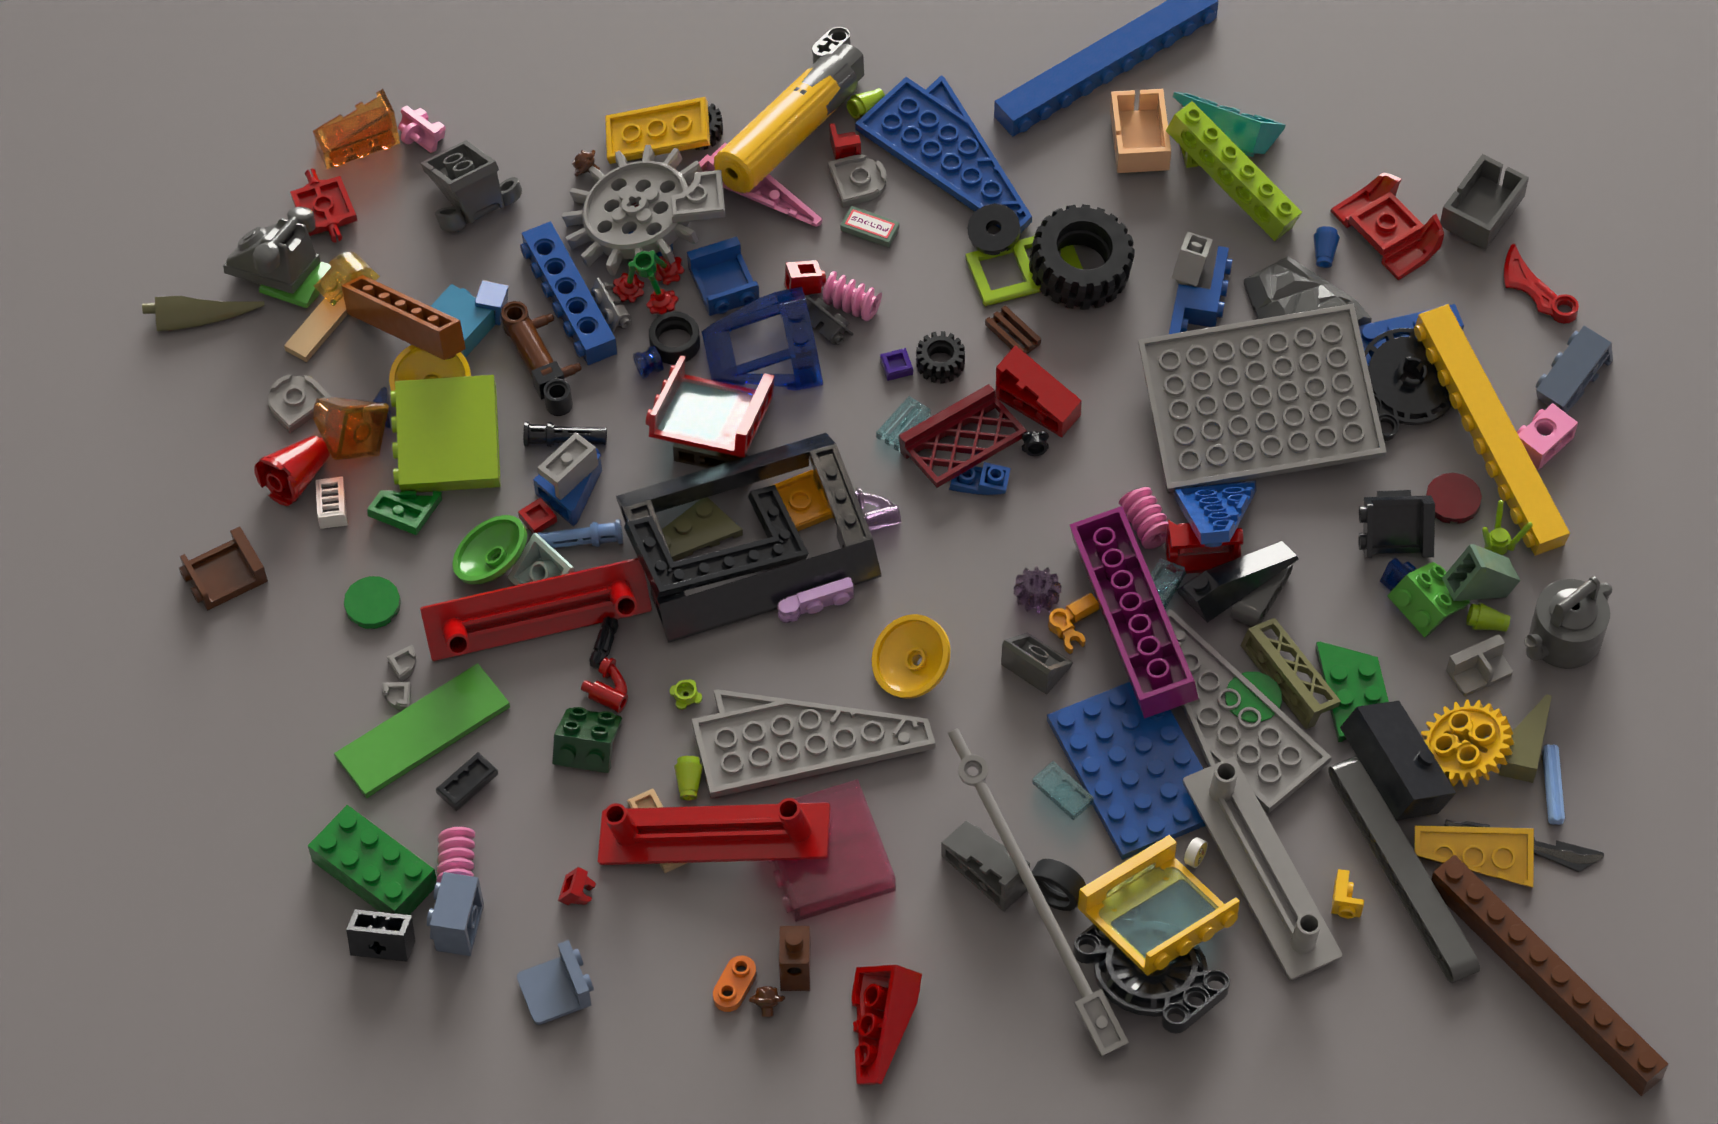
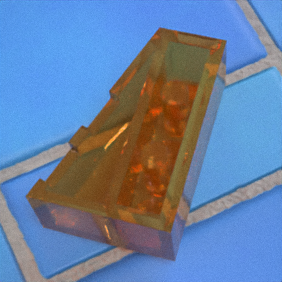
M383 89L376 92L378 97L365 105L362 101L355 105L356 110L345 117L340 114L313 130L316 147L327 169L341 166L349 161L363 158L369 154L400 144L394 110Z

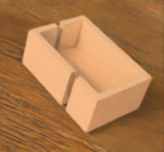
M1163 89L1140 90L1137 111H1134L1135 90L1111 92L1110 117L1117 173L1170 170L1171 145L1169 134L1166 132L1168 122Z

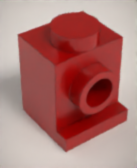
M817 260L786 262L784 286L790 300L795 299V295L821 293L822 287L826 283L825 271L820 270Z

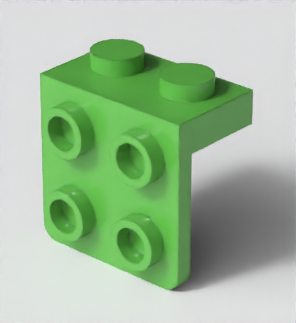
M1434 562L1407 574L1387 595L1424 638L1429 636L1446 617L1465 608L1470 603L1469 600L1453 601L1442 580L1446 571Z

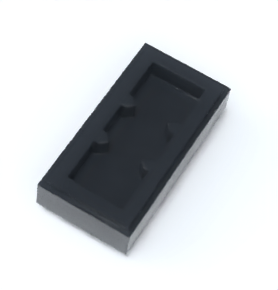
M477 752L438 786L436 793L457 811L498 775V769Z

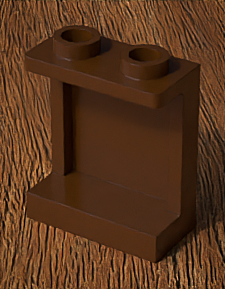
M240 526L230 531L231 541L191 560H188L185 554L180 556L183 566L179 567V571L185 582L191 581L193 587L190 589L196 602H203L207 611L268 582L264 566Z

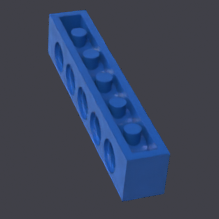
M550 221L522 232L523 244H520L521 252L525 259L529 258L532 264L530 266L535 278H540L543 282L541 283L543 293L546 298L551 297L553 301L552 308L556 317H562L564 321L562 325L567 337L574 339L573 346L578 357L583 356L587 365H591L616 355V338L552 222Z

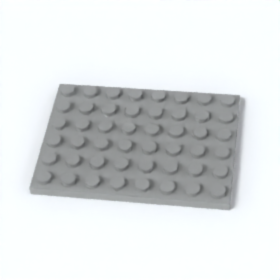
M1354 303L1138 339L1167 493L1174 492L1175 489L1230 483L1386 456V447Z

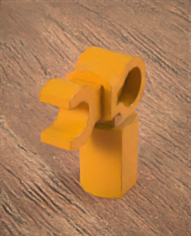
M1088 593L1065 607L1066 610L1057 608L1049 615V630L1056 634L1059 639L1062 638L1064 640V649L1069 654L1073 653L1071 641H1078L1081 647H1084L1086 642L1084 635L1074 630L1075 626L1073 623L1079 622L1100 609L1099 603L1092 593Z

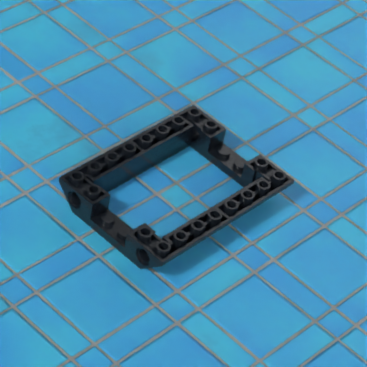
M827 433L616 496L625 523L626 521L652 515L668 549L656 516L657 512L808 467L810 459L818 490H823L837 526V540L841 549L688 596L682 591L657 598L650 584L651 596L668 643L776 610L780 600L849 577L853 585H857L882 576L870 529L838 447Z

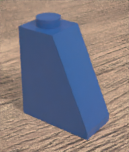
M597 448L598 466L562 500L556 497L554 485L540 474L533 479L535 494L539 498L541 497L546 504L572 526L578 523L602 471L601 453Z

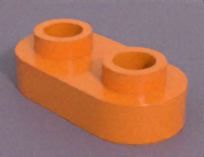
M744 955L733 957L725 967L713 989V1001L719 1010L724 1012L735 1011L744 1001L757 974L756 965L750 957ZM739 966L746 967V970L743 972H739L736 969ZM729 990L733 993L730 996H724L723 992Z

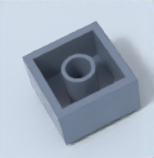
M443 872L441 883L437 882L434 889V900H436L434 909L430 908L427 915V926L431 928L430 939L434 940L436 951L471 956L484 906L479 878Z

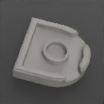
M854 155L828 162V169L842 207L871 201L881 195L886 187L887 174L885 167L880 161L866 158V155Z
M290 374L279 378L272 384L268 395V405L272 415L290 433L334 403L333 398L322 386L307 375L292 376Z

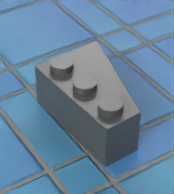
M965 821L941 842V856L1003 912L1027 891L1006 847L984 833L978 826Z

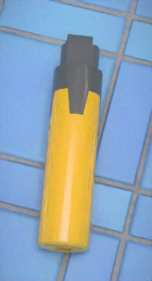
M835 27L821 37L812 47L813 65L717 153L713 164L715 170H721L722 181L728 188L742 194L749 193L857 90L858 81L864 76V57L859 49L851 45L848 29Z

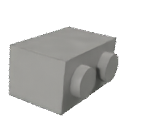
M1187 232L1171 278L1176 279L1181 285L1197 286L1213 239Z

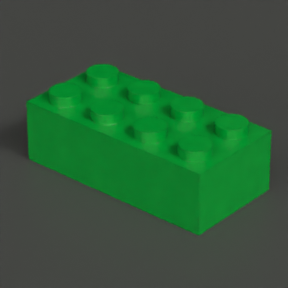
M346 805L308 845L312 862L379 912L410 915L435 889L437 878L434 868L349 805Z

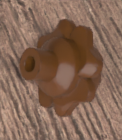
M581 150V153L576 155L572 163L576 168L574 174L576 177L582 173H590L589 168L591 166L600 170L594 164L595 150L589 153Z
M772 986L757 988L755 995L749 998V1002L762 1008V1017L774 1016L773 1007L777 1006L778 1002L785 1000V996L778 995L777 988Z

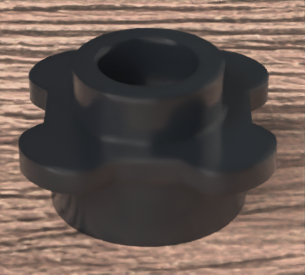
M1045 431L1024 433L1022 435V440L1024 441L1022 451L1030 456L1043 455L1049 448L1047 443L1049 434Z

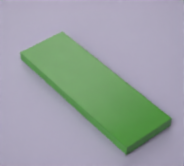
M477 663L338 750L334 755L367 799L509 709L510 703Z

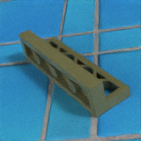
M1275 618L1248 628L1240 646L1261 673L1270 676L1277 682L1282 691L1283 701L1305 729L1315 726L1322 713L1339 706L1340 699ZM1272 629L1277 635L1278 641L1267 638L1263 632ZM1280 650L1291 653L1294 657V662L1284 659L1280 655ZM1297 671L1307 674L1311 678V682L1300 680L1296 675ZM1313 692L1324 695L1328 701L1319 704L1314 698Z

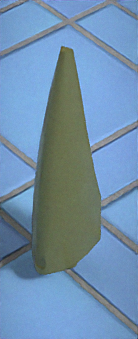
M185 296L155 297V303H142L143 314L156 315L157 331H170L227 320L264 306V301H213Z

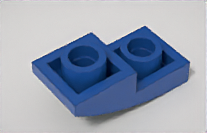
M984 462L983 467L974 466L952 479L949 490L982 495L1005 494L1011 468Z

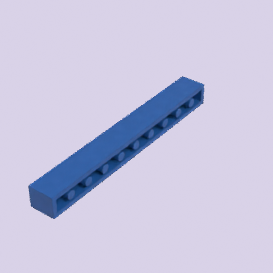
M1218 0L1165 1L995 100L994 118L1012 137L1020 132L1027 131L1032 125L1041 120L1048 119L1054 112L1070 106L1078 98L1089 95L1095 88L1109 83L1114 77L1131 70L1141 61L1150 59L1158 51L1172 46L1184 36L1191 35L1199 27L1210 24L1217 17Z

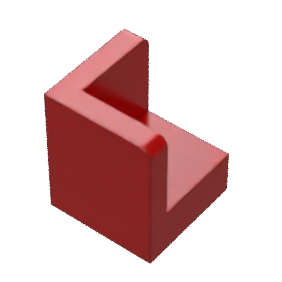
M835 123L829 124L830 142L835 160L861 155L859 135H856L855 132L837 134Z

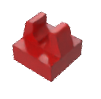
M577 867L565 875L558 899L559 902L566 905L571 903L586 905L591 901L592 898L583 892V888L590 891L596 886V883L587 876L588 871Z

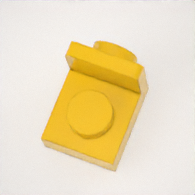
M1338 869L1334 882L1331 914H1338L1340 917L1347 919L1359 918L1364 907V900L1352 898L1354 882H1349L1350 871Z

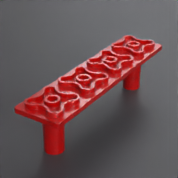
M638 558L420 608L432 661L602 623L603 619L607 616L620 619L652 610L645 572Z
M793 798L783 799L779 804L625 808L622 804L614 803L602 811L598 863L600 865L827 859L831 806L828 802L798 803Z

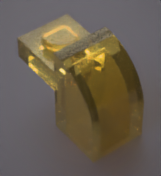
M345 252L328 263L332 268L314 287L334 306L343 297L342 285L362 275L375 281L380 276L357 253Z

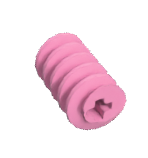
M833 271L824 285L823 301L827 305L833 304L835 309L842 308L845 313L852 312L854 317L861 316L864 321L871 320L880 306L882 292L875 297V288L871 287L865 293L864 283H861L856 289V280L852 279L847 285L846 276L842 275L837 281V272Z
M1143 487L1126 493L1120 499L1119 504L1123 507L1128 521L1132 523V528L1137 532V537L1141 540L1142 546L1145 549H1154L1166 542L1168 522H1166L1167 516L1161 513V506L1156 504V497L1151 496L1152 490L1149 487Z
M452 827L443 830L439 834V855L437 858L439 865L437 866L438 876L436 883H441L443 872L474 877V874L471 872L474 869V863L471 861L474 859L472 849L475 848V842L472 840L475 838V831L473 829Z

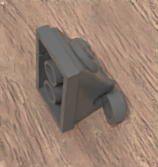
M467 140L421 162L423 171L453 205L452 207L441 208L435 212L440 228L447 232L459 231L466 224H473L474 220L498 208L502 209L504 206L511 205L522 194L518 178L512 177L499 183L497 174L499 168L496 161Z
M294 207L287 213L288 220L280 218L278 223L265 228L257 227L248 232L240 239L238 247L223 264L224 273L294 294L316 266L320 264V256L315 253L308 233L316 228L314 212L307 207Z

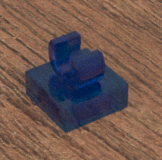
M1395 558L1389 561L1380 582L1392 591L1407 574L1417 570V568L1409 561L1403 564Z

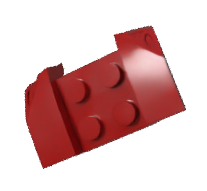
M1382 173L1364 188L1331 208L1330 211L1346 228L1353 226L1382 255L1381 263L1397 280H1400L1424 265L1441 248L1444 231L1437 214H1434L1423 225L1396 197L1402 179L1391 174Z

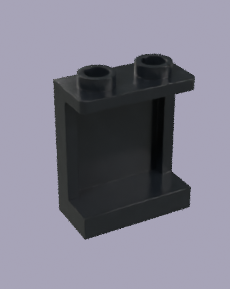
M1431 495L1364 497V506H1359V522L1363 523V533H1359L1358 545L1359 550H1363L1366 558H1372V554L1421 553L1423 558L1434 557L1435 502Z

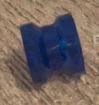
M655 346L648 347L647 351L643 353H633L634 363L643 379L649 377L651 372L656 371L659 373L664 370L663 362Z

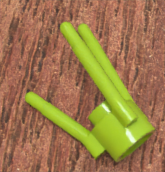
M1502 500L1498 501L1494 530L1489 533L1487 527L1482 528L1485 542L1484 548L1500 555L1506 554L1508 550L1514 551L1516 544L1533 526L1531 522H1528L1511 540L1508 531L1501 528L1504 504Z

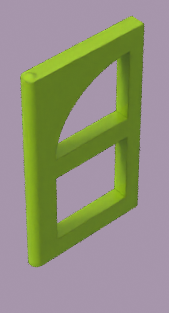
M1034 236L1018 240L1012 249L1000 252L998 255L983 254L980 251L965 254L966 262L984 306L1041 292V285H1035L1032 279L1033 274L1029 268L1030 261L1025 251L1032 248ZM1073 245L1061 249L1060 256L1066 263L1075 268L1083 269ZM1013 253L1025 282L991 290L980 261Z

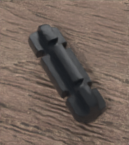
M607 616L603 619L602 629L599 630L593 648L594 651L589 659L590 666L599 669L602 660L609 655L614 640L613 635L617 632L619 626L616 618Z

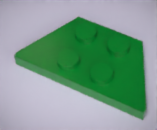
M1320 641L1316 642L1315 648L1322 677L1341 701L1338 707L1330 711L1338 742H1343L1346 740V737L1340 727L1357 706L1389 702L1378 657Z

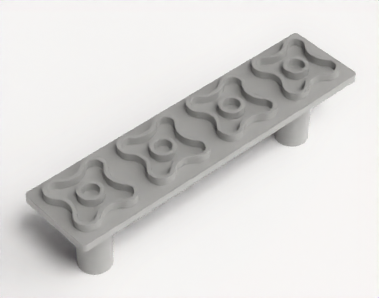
M1230 757L1184 777L1183 784L1288 979H1297L1341 959L1342 952L1235 757Z

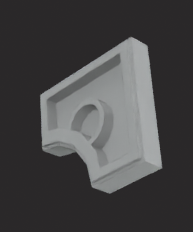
M721 170L695 173L694 180L688 189L680 194L670 196L673 223L726 217Z

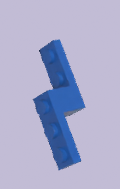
M1218 246L1211 289L1178 284L1169 334L1186 332L1188 324L1216 327L1217 317H1223L1225 302L1220 300L1221 296L1227 295L1229 281L1224 280L1225 274H1231L1233 259L1228 258L1229 248Z

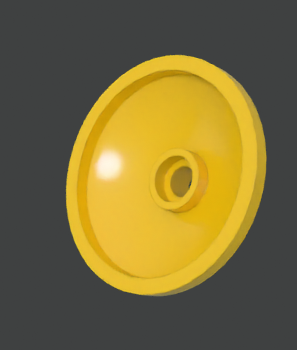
M410 345L394 360L390 370L389 384L391 391H395V381L471 376V371L466 358L461 352L451 359L443 360L414 345Z
M905 615L894 620L880 633L873 648L872 670L876 681L886 692L899 698H917L930 692L939 684L948 669L951 653L948 636L936 621L923 615ZM922 657L921 663L917 665L918 660Z

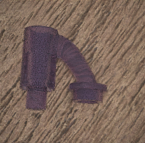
M856 488L855 494L861 509L865 508V503L880 507L864 512V517L870 530L901 523L897 504H893L890 500L878 495L862 493L861 488Z

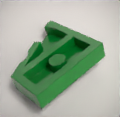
M381 490L367 508V515L417 535L442 501V492L433 491V496L416 495V491L396 492Z

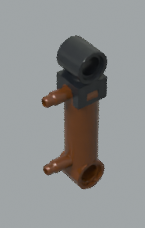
M512 301L505 304L501 311L504 331L512 339L532 376L533 384L541 400L545 399L546 409L550 414L554 416L566 415L572 409L573 402L570 385L564 378L581 371L580 363L560 368L557 361H553L536 329L554 321L552 313L531 320L524 303Z

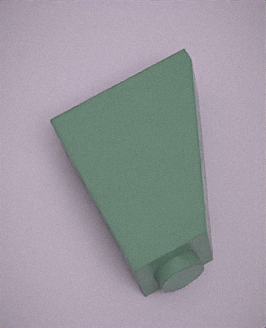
M1470 544L1442 578L1453 601L1507 597L1521 581L1508 557L1475 544Z

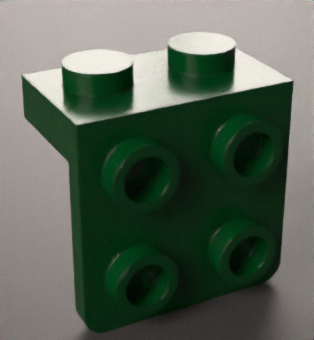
M582 707L566 709L554 733L552 764L609 773L612 760V745L622 724V717L614 715L612 712H595Z

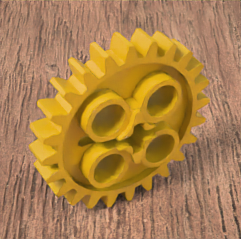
M1466 700L1464 707H1460L1457 702H1454L1453 710H1449L1444 706L1443 711L1445 714L1441 716L1434 713L1435 723L1427 721L1426 725L1429 731H1421L1425 743L1452 786H1455L1461 780L1464 787H1467L1471 779L1478 785L1479 777L1481 776L1486 780H1490L1489 772L1499 773L1497 765H1507L1505 756L1512 755L1510 746L1514 745L1511 736L1513 731L1507 717L1502 715L1499 708L1493 710L1490 703L1483 708L1480 700L1474 706H1471L1469 700Z

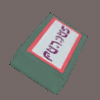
M851 206L840 225V229L842 232L889 248L899 230V222Z

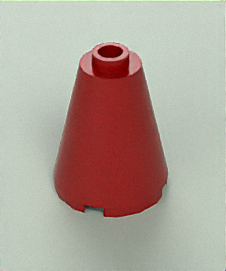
M310 436L262 457L254 466L255 476L261 488L266 486L272 492L268 496L275 502L285 506L291 505L298 500L329 458V444L322 437Z

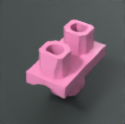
M408 106L401 108L402 120L398 126V129L402 132L401 141L407 145L415 141L430 153L436 151L438 141L444 138L446 127L440 122L434 124L428 122L427 112L421 108L415 111Z

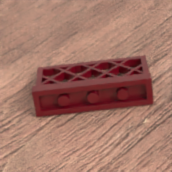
M988 384L900 434V453L906 459L910 458L935 487L938 488L1021 440L1022 435L1027 430L997 399L995 390ZM993 409L1000 413L999 419L984 417L986 413ZM969 423L978 424L976 432L962 430V427ZM982 425L997 426L996 434L981 432ZM1002 426L1012 427L1016 430L1011 435L1000 434ZM946 436L955 437L954 445L939 442ZM960 437L975 439L973 447L958 445ZM979 439L994 441L993 445L989 448L977 447ZM924 449L933 450L931 458L920 457L917 453ZM937 450L952 452L950 460L936 458ZM957 452L971 454L970 459L966 461L955 460ZM933 467H948V471L937 477L933 472Z

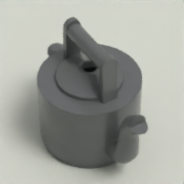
M1595 576L1589 578L1587 582L1577 579H1563L1548 585L1538 597L1530 626V635H1527L1524 640V644L1527 646L1526 654L1528 658L1533 661L1543 660L1552 666L1564 669L1578 668L1589 663L1600 651L1609 623L1610 607L1608 598L1612 593L1611 585L1608 583L1600 584Z

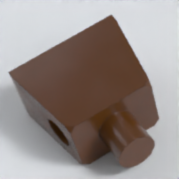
M780 926V991H810V927ZM790 968H799L801 972L790 973Z

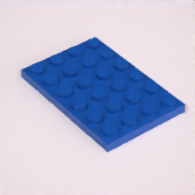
M1127 682L1047 714L1048 724L1122 860L1142 852L1168 835L1175 839L1206 826L1183 784L1184 777L1203 770V767L1171 710L1144 719L1130 682Z

